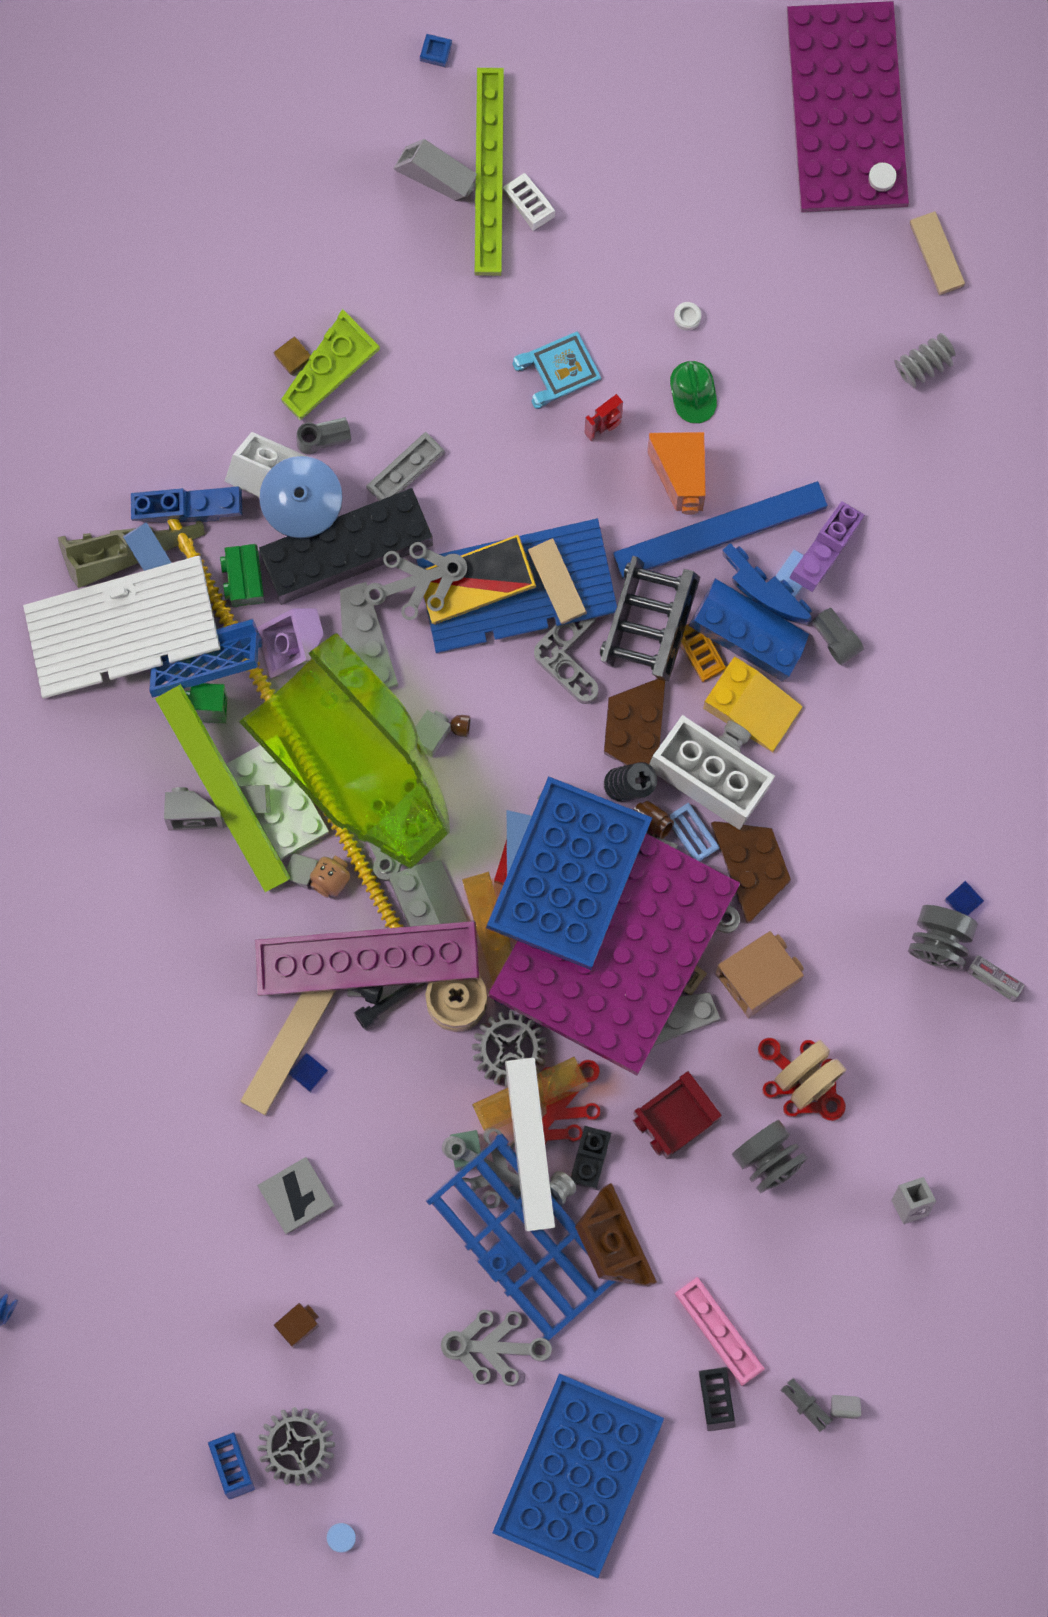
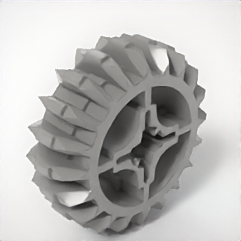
M510 1011L509 1020H504L503 1012L498 1013L499 1022L497 1023L490 1016L488 1022L491 1027L488 1028L485 1024H481L480 1029L485 1034L475 1033L474 1039L480 1041L481 1044H472V1050L481 1052L473 1056V1061H483L477 1066V1070L480 1072L486 1068L488 1069L484 1075L486 1080L490 1079L493 1074L496 1075L494 1079L495 1085H498L501 1078H504L505 1087L507 1088L506 1071L499 1068L505 1064V1061L527 1058L520 1050V1046L526 1036L530 1038L533 1045V1055L531 1058H535V1064L544 1066L545 1060L538 1057V1055H547L548 1049L539 1047L547 1043L545 1037L537 1038L542 1033V1028L539 1027L532 1030L531 1028L534 1026L535 1021L529 1020L527 1024H524L525 1016L522 1014L518 1021L514 1020V1011ZM504 1028L520 1030L509 1038L496 1033ZM489 1039L494 1042L500 1051L493 1063H491L486 1053ZM516 1042L515 1051H517V1055L510 1052L503 1057V1052H505L503 1045L511 1046ZM536 1067V1074L538 1075L540 1070Z
M293 1407L291 1417H288L285 1410H281L283 1420L279 1421L275 1415L271 1416V1420L276 1425L272 1428L268 1424H264L263 1428L270 1433L268 1436L259 1435L260 1440L267 1441L266 1445L257 1447L258 1451H267V1455L260 1457V1462L263 1463L270 1460L271 1464L265 1468V1471L269 1473L276 1468L277 1471L273 1478L278 1480L282 1474H285L284 1484L286 1485L290 1483L291 1477H295V1485L300 1486L301 1476H305L308 1484L312 1483L309 1474L314 1472L320 1478L322 1474L317 1468L320 1465L324 1469L330 1467L323 1461L324 1457L334 1458V1454L326 1452V1448L335 1447V1442H326L325 1439L331 1437L333 1432L331 1430L322 1432V1429L328 1423L324 1420L317 1425L315 1423L319 1418L317 1413H314L311 1419H308L309 1410L306 1408L302 1411V1416H298L297 1408ZM292 1423L306 1424L313 1428L317 1434L300 1437L297 1435ZM285 1427L287 1442L282 1447H279V1449L273 1451L275 1436ZM291 1433H293L294 1438L299 1443H305L304 1448H301L303 1450L300 1453L301 1461L294 1450H287L289 1445H292L290 1443L293 1440ZM320 1442L319 1454L316 1460L308 1466L305 1457L306 1451L309 1447ZM293 1456L297 1460L300 1470L286 1469L276 1459Z

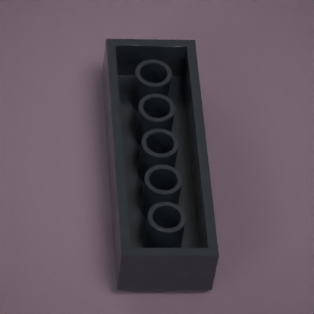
M413 488L338 516L327 530L309 538H292L287 536L259 547V551L280 605L385 565L383 558L389 551H396L403 558L410 555V546L415 542L423 543L426 548L433 546V536ZM416 545L413 548V553L423 550L420 545ZM389 554L387 557L388 563L397 560L394 554Z

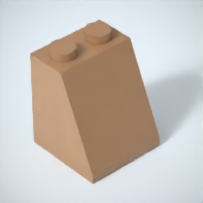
M771 931L718 964L715 975L748 1019L800 982L804 976L802 973L804 968L795 956L791 958L785 951L787 945L779 934L774 936Z

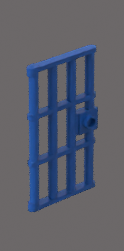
M501 1133L433 1193L426 1202L429 1206L432 1204L466 1243L464 1247L468 1251L471 1249L478 1257L476 1260L495 1283L498 1281L505 1289V1295L513 1298L543 1333L542 1338L549 1341L616 1281L605 1280L594 1289L561 1251L572 1240H575L587 1254L575 1228L576 1223L552 1195L553 1215L569 1234L556 1245L543 1229L530 1231L548 1252L537 1263L533 1262L503 1227L501 1222L512 1212L516 1214L524 1225L525 1223L521 1196L517 1199L484 1161V1158L497 1148L518 1173L516 1153L508 1145V1139ZM474 1167L509 1206L497 1217L491 1213L462 1179ZM452 1186L459 1191L487 1224L476 1236L469 1231L441 1198ZM493 1231L500 1240L490 1249L486 1250L479 1241ZM552 1258L586 1296L575 1308L568 1303L540 1270ZM519 1262L526 1272L513 1282L506 1273ZM531 1277L565 1315L553 1327L519 1289Z

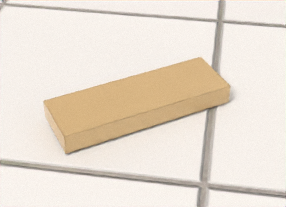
M934 211L910 220L909 224L938 294L942 295L964 287V279L936 212Z
M553 538L528 549L561 624L587 614Z

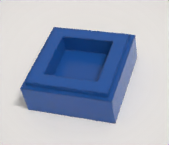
M426 33L420 61L446 68L452 40Z

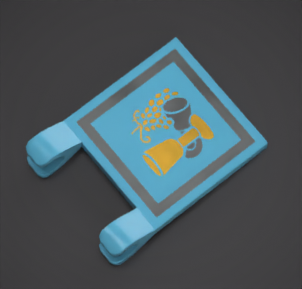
M578 331L513 358L512 365L516 371H521L534 363L547 389L537 392L532 396L531 403L535 409H539L555 399L601 380V376Z

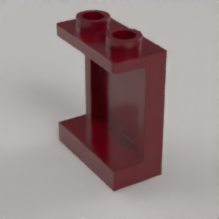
M687 1071L676 1082L641 1108L634 1110L633 1115L636 1118L632 1121L642 1134L647 1132L651 1137L650 1145L658 1156L663 1154L668 1159L718 1122L722 1115L690 1072Z

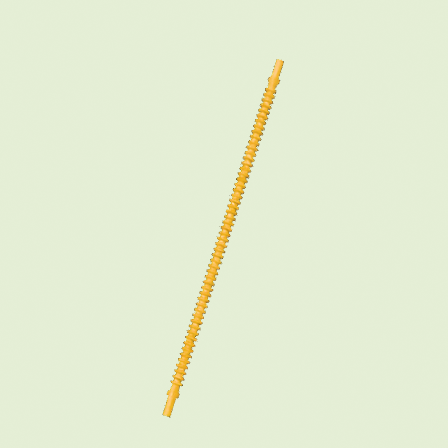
M169 519L167 521L171 530L183 528L177 519ZM180 533L177 538L179 542L178 547L186 555L187 559L201 556L200 553H196L192 539L188 538L185 533ZM201 559L210 604H213L212 610L217 611L215 617H220L219 624H224V627L237 624L238 621H233L234 614H229L230 607L225 606L227 601L222 600L223 594L218 593L219 587L214 586L216 581L210 579L212 574L207 573L208 567L203 566L205 562ZM258 662V668L247 670L246 672H250L249 678L254 679L252 684L258 686L256 692H261L260 699H264V706L269 707L267 712L273 714L271 719L276 720L275 726L280 727L279 733L284 734L282 739L288 741L286 747H291L290 754H295L294 761L299 762L297 767L303 769L301 774L307 776L305 781L310 782V789H314L312 794L318 796L316 802H321L320 809H325L324 816H328V823L333 824L331 829L337 831L335 836L340 837L339 844H344L343 851H348L346 856L352 859L350 864L356 866L354 871L359 872L358 878L363 879L362 885L367 886L366 893H371L369 899H374L373 906L379 908L377 913L382 914L381 920L386 921V928L404 927L403 924L398 923L400 918L395 917L396 911L391 910L392 904L387 903L388 896H383L385 890H380L381 883L375 881L377 876H373V869L368 868L370 863L364 861L366 856L361 855L362 848H357L358 841H354V834L349 833L351 828L345 826L347 821L341 819L343 813H338L339 806H334L335 799H331V792L326 791L328 786L322 784L324 779L319 778V771H315L317 766L311 764L313 759L308 758L309 751H304L305 744L300 743L301 737L296 736L298 731L292 729L294 724L289 723L290 717L285 716L286 710L281 709L283 704L277 702L279 696H274L275 689H270L271 682L266 681L268 676L262 674L264 669L259 668L260 662Z

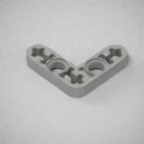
M596 618L580 621L578 627L582 628L581 630H578L574 623L560 626L555 625L537 643L534 649L536 662L582 704H589L595 701L598 696V684L566 652L594 625ZM563 627L570 628L573 631L572 639L568 641L561 640L557 634L559 629ZM553 638L557 645L551 651L552 658L547 656L541 658L542 652L540 649H549L553 645V641L549 639ZM563 665H569L574 669V674L571 678L564 679L558 674L559 668ZM579 675L582 676L579 682L584 687L592 686L591 696L588 694L580 695L581 688L576 683L574 687L570 686Z

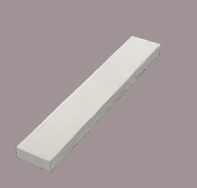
M535 1058L505 1061L525 1231L555 1228Z

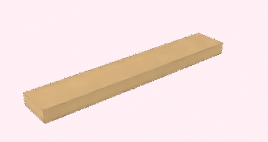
M337 990L307 992L300 995L240 1100L242 1104L264 1116L267 1114Z

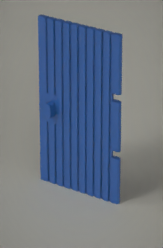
M598 518L520 536L536 584L535 588L435 625L431 622L427 609L435 652L440 653L487 642L485 633L492 631L495 640L547 629L549 628L547 619L555 618L556 626L614 614L617 603ZM552 538L587 613L564 624H561L528 551V549ZM502 540L445 552L439 555L445 557L449 554H458L461 556ZM424 558L416 559L417 565L424 569L435 565Z

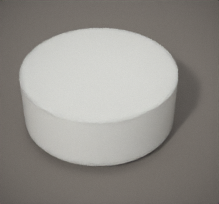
M878 163L871 168L869 183L872 188L877 191H887L894 186L896 171L890 164Z
M684 302L678 305L674 313V322L677 327L685 331L698 327L701 321L699 307L691 302Z

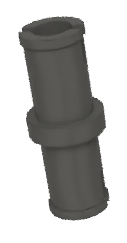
M792 1378L787 1383L788 1385H785L780 1391L798 1408L797 1412L800 1415L804 1414L821 1432L826 1426L819 1418L826 1425H829L833 1419L815 1402L817 1399L813 1395L810 1397L795 1381V1378Z

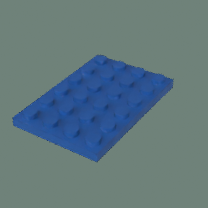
M548 776L486 928L591 970L652 817Z
M559 1373L492 1534L598 1579L664 1418Z

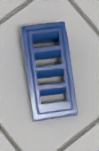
M235 1432L208 1442L227 1498L233 1499L255 1490ZM233 1445L234 1449L218 1454L217 1450ZM234 1456L237 1457V1460L222 1465L221 1461ZM240 1467L241 1471L226 1476V1472ZM244 1479V1481H241V1482H239V1483H236V1484L230 1486V1483H233V1482H236V1481H238V1480Z

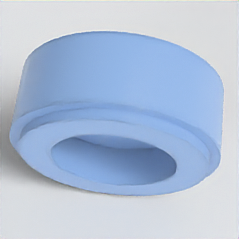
M335 1524L327 1533L328 1545L336 1552H347L355 1544V1532L347 1524Z

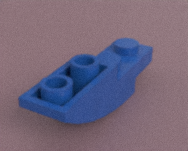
M239 486L186 491L180 488L131 493L132 521L168 523L169 519H177L180 523L219 521L221 517L243 516L242 489Z
M730 543L722 550L723 557L737 571L732 577L733 584L745 596L783 619L807 626L812 622L811 608L804 600L797 601L792 595L794 590L784 579L779 581L774 576L766 583L767 576L758 566L753 568L747 562L749 556L740 546L735 548Z

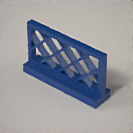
M254 619L216 629L220 650L174 663L169 662L168 655L162 656L163 666L151 669L149 692L152 698L160 696L180 684L185 689L258 668V648L262 647V639Z

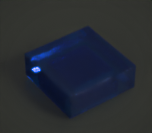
M966 880L944 900L952 910L967 916L984 902Z
M306 1053L290 1071L289 1076L311 1093L328 1073V1070Z

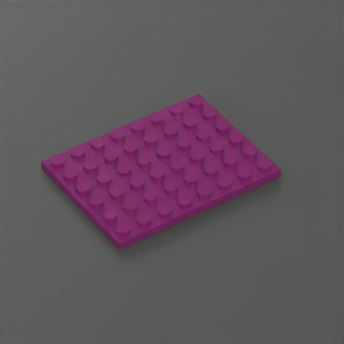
M646 833L592 969H586L517 941L488 993V997L638 1076L740 883Z

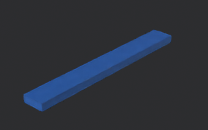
M816 481L613 552V557L621 578L625 579L624 570L627 563L631 562L632 556L638 557L645 563L643 569L651 570L826 509L828 505L819 482Z

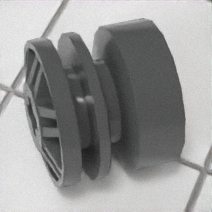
M923 905L917 925L927 931V933L915 932L912 939L916 943L910 944L908 952L917 959L938 968L963 970L966 961L962 957H967L969 950L959 944V942H972L978 923L971 917L948 908Z
M776 1120L762 1129L732 1153V1156L742 1170L752 1165L757 1167V1170L749 1178L751 1182L762 1176L765 1178L756 1187L760 1194L784 1183L797 1173L800 1166L808 1159L804 1153L793 1159L790 1155L799 1148L798 1144L787 1148L783 1147L782 1144L790 1134L780 1120Z

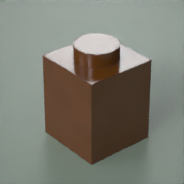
M298 1303L278 1320L274 1327L294 1349L319 1327L315 1321L319 1316L309 1305L303 1307Z

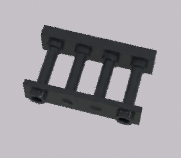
M632 556L631 562L627 563L624 570L625 582L607 641L602 643L600 649L601 661L610 667L614 666L616 658L649 666L653 670L652 675L659 680L669 682L701 577L694 571L683 569L682 576L679 575L678 578L643 569L645 563L638 557ZM639 580L675 588L674 602L668 604L635 595ZM631 606L667 614L668 622L666 628L660 630L627 621ZM627 632L658 640L659 644H661L658 654L651 656L620 648L623 633Z

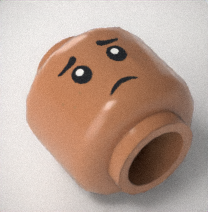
M336 855L332 859L329 857L320 858L310 874V881L312 882L310 886L326 898L330 895L338 896L350 880V874L346 870L348 864Z

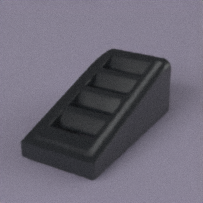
M727 1367L699 1371L707 1431L736 1427ZM723 1378V1383L706 1385L708 1380ZM725 1391V1394L708 1396V1392ZM723 1402L727 1404V1406L710 1408L709 1405ZM728 1414L725 1417L711 1418V1416Z

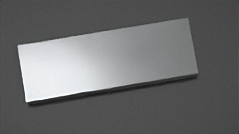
M425 432L367 484L366 488L378 501L400 493L437 461L445 451Z

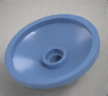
M296 456L279 462L267 473L260 489V506L265 519L276 531L292 538H309L324 532L334 523L342 506V489L336 474L325 463L312 457ZM298 489H302L305 492L301 498L294 496L295 491Z

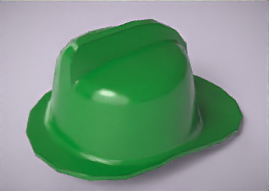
M686 361L679 364L670 376L674 407L677 414L683 420L689 423L700 424L712 417L717 407L713 376L710 369L700 362Z

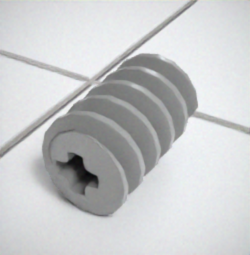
M943 333L937 335V340L934 338L929 339L928 345L921 344L918 350H910L909 356L906 354L902 355L900 361L894 360L899 374L912 388L916 387V378L922 383L926 381L924 373L933 378L935 376L934 367L943 372V362L950 367L953 366L951 357L956 355L955 350Z

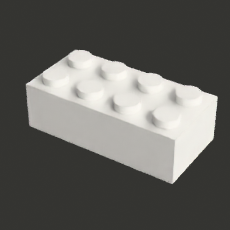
M683 715L655 752L649 764L653 767L657 776L739 830L765 795L775 777Z

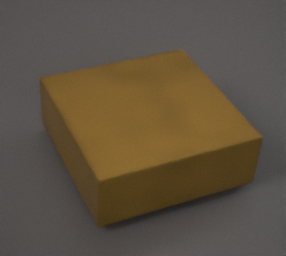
M295 336L273 352L274 356L290 375L305 365L311 356Z

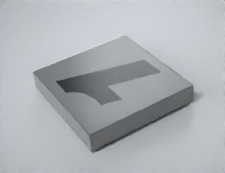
M307 1157L257 1185L286 1235L335 1206Z

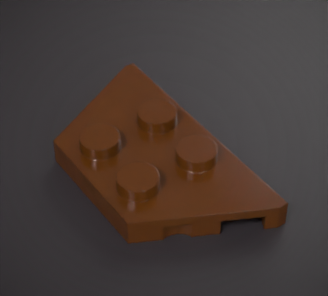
M655 679L608 698L604 743L605 755L620 761L624 766L638 762L650 764L653 755L660 747L665 681Z
M711 822V827L717 844L720 847L729 876L740 883L736 895L747 924L751 923L791 881L772 828L743 825L739 830L730 823Z
M612 1183L604 1186L575 1228L599 1279L649 1287L657 1283Z

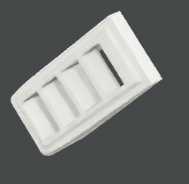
M526 173L503 187V190L532 231L555 217L554 208ZM524 183L526 187L515 194L513 189ZM529 191L532 193V195L522 201L519 199ZM536 199L537 203L527 209L525 205ZM542 207L543 210L541 212L537 213L534 216L531 214L533 211Z

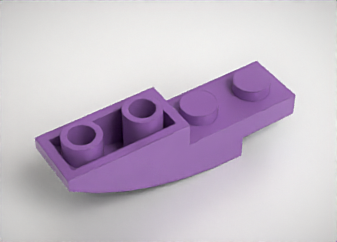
M841 501L789 578L813 592L827 575L865 515Z

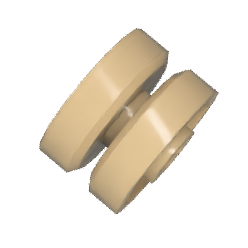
M480 976L479 979L428 983L425 993L427 1012L433 1022L442 1029L451 1032L467 1031L476 1026L483 1018L487 1007L486 986ZM454 996H460L462 1002L459 1003L456 1000L451 1002Z
M822 1040L817 1041L804 1051L774 1079L783 1091L792 1089L798 1083L801 1084L791 1096V1101L799 1110L824 1095L847 1070L838 1059L829 1061L823 1067L820 1066L830 1053L829 1048Z

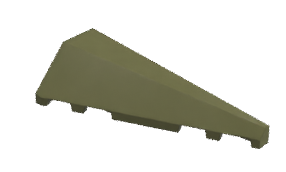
M196 521V524L183 527L180 530H171L169 526L167 530L153 531L152 526H150L164 551L179 545L177 538L180 533H185L192 540L205 535L204 524L201 521ZM136 528L110 531V534L92 538L91 533L83 534V539L67 541L66 536L58 537V543L67 570L76 586L81 588L137 564V559L123 536Z

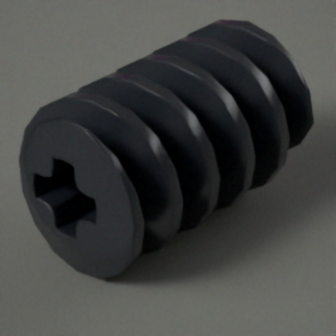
M645 762L613 768L604 778L606 794L617 802L649 796L657 785L655 770Z

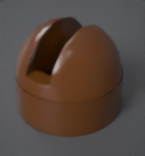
M456 715L452 718L450 724L454 735L468 737L470 715Z

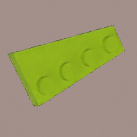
M342 309L335 323L324 335V339L318 348L313 351L303 370L299 372L282 397V403L301 421L380 350V346Z

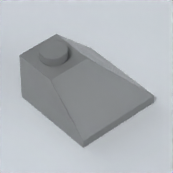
M186 787L172 788V792H165L164 820L168 830L224 828L220 811L194 791H188Z

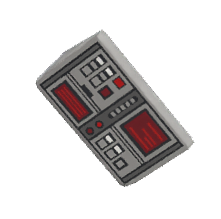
M979 955L967 970L968 974L1012 1002L1017 999L1024 987L1022 982Z

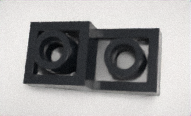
M584 1125L570 1177L575 1185L593 1190L597 1189L611 1132Z

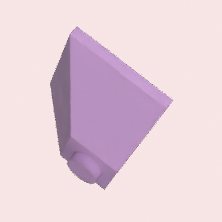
M293 608L257 627L262 639V648L270 679H275L311 660L323 636L317 608Z

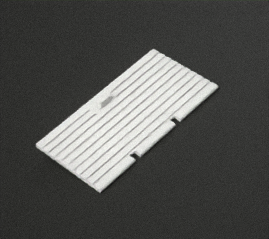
M200 556L23 605L43 699L102 683L101 673L108 672L110 680L163 666L161 657L168 655L170 663L220 650Z

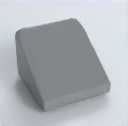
M293 853L286 868L291 877L288 881L308 889L311 883L310 874L318 861Z
M832 1395L830 1416L858 1419L861 1416L860 1398L856 1396Z

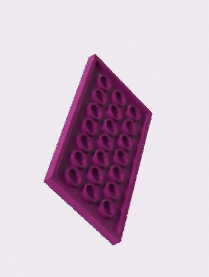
M894 1L787 6L801 212L908 207L909 198ZM878 163L890 164L896 171L895 184L887 191H877L869 183L870 170Z

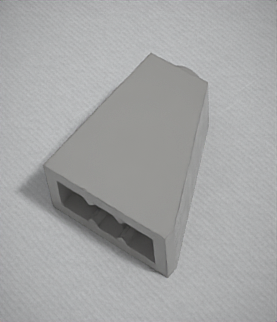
M426 139L406 146L393 168L397 172L453 200L469 196L474 189L475 183L473 181L477 175Z

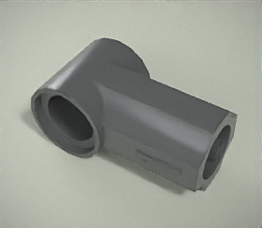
M346 417L318 424L304 423L297 430V447L304 454H313L321 448L351 442L350 428ZM310 434L316 439L308 443L302 440V437Z
M832 608L824 610L812 620V624L828 644L829 652L839 665H843L864 650L858 636L852 630L846 628Z

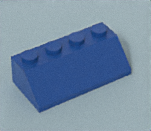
M716 578L713 580L688 625L780 681L790 677L803 653L809 636L807 632Z

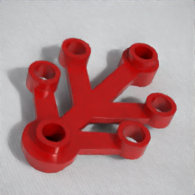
M765 1038L759 1043L758 1055L762 1060L773 1061L782 1070L791 1063L780 1053V1044L774 1038ZM812 1040L803 1041L800 1046V1053L804 1052V1045H813L815 1042ZM765 1046H771L774 1049V1053L766 1055L763 1049ZM826 1059L822 1062L821 1067L833 1059ZM768 1081L763 1085L762 1093L766 1098L773 1099L777 1095L793 1094L801 1084L798 1083L792 1089L783 1091L776 1082ZM835 1082L832 1088L816 1100L817 1102H811L801 1110L797 1108V1111L791 1114L786 1108L787 1105L794 1103L788 1100L783 1106V1112L789 1118L796 1117L798 1114L819 1113L825 1120L835 1121L843 1116L846 1104L844 1099L836 1093ZM773 1085L776 1088V1093L768 1094L766 1087ZM829 1102L835 1103L836 1111L829 1112L826 1104Z
M584 1060L579 1064L577 1068L578 1076L558 1100L556 1099L555 1081L557 1080L556 1070L552 1067H546L541 1071L540 1079L544 1083L546 1114L542 1118L545 1145L547 1141L568 1139L570 1142H577L581 1139L582 1129L576 1124L569 1125L567 1129H548L555 1120L586 1118L587 1120L594 1121L600 1116V1107L596 1103L566 1108L586 1083H593L598 1079L600 1069L595 1061ZM591 1068L594 1074L591 1077H585L583 1070ZM551 1071L554 1074V1078L551 1081L545 1080L543 1077L545 1072ZM589 1107L597 1109L595 1116L591 1117L587 1114L586 1111ZM576 1128L579 1131V1136L577 1138L570 1137L568 1134L570 1129Z

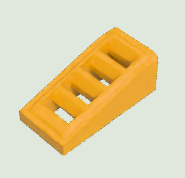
M688 623L685 627L680 647L701 681L704 682L725 670L726 666L711 639L702 633L697 632L698 635L693 638L685 639V636L696 631L688 626ZM702 640L704 644L692 651L690 647ZM707 650L709 651V655L700 660L696 659V656ZM714 659L716 664L703 671L701 666Z

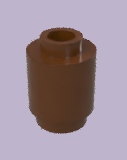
M649 800L643 803L639 802L633 809L652 817L646 832L652 837L664 839L672 830L674 821L670 819V815Z

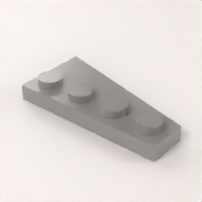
M366 582L340 590L346 702L398 687L374 605L369 604L364 597V591L367 587Z
M704 993L679 997L654 1046L719 1021L720 1016L711 994Z

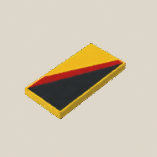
M515 535L461 555L467 564L466 574L462 579L452 582L444 598V606L441 610L432 611L428 607L427 601L430 596L436 593L442 577L430 582L425 592L424 600L431 622L435 625L535 588L536 584L520 536ZM451 562L448 565V570L451 573H456L458 565ZM434 565L429 568H426V570H430L438 566ZM434 597L431 600V605L434 608H438L441 605V600Z

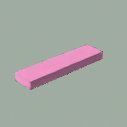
M698 1277L674 1294L741 1387L765 1370Z

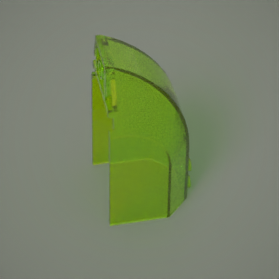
M336 632L311 650L308 654L312 659L267 701L243 717L239 723L334 825L341 829H348L358 835V839L372 843L380 848L382 853L411 869L450 833L449 814L444 795L408 711L394 693Z

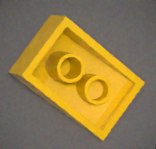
M734 656L704 701L703 709L726 724L728 721H733L741 725L751 734L750 739L773 753L803 706L759 671Z

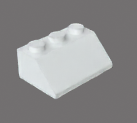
M251 432L233 454L225 482L234 487L239 486L242 490L260 498L262 482L267 473L276 464L291 457L306 455ZM298 489L295 491L294 496L301 498L305 492L302 489Z

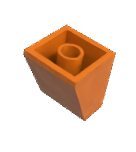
M704 432L649 433L648 456L675 511H682V514L694 515L698 511H703L706 496Z

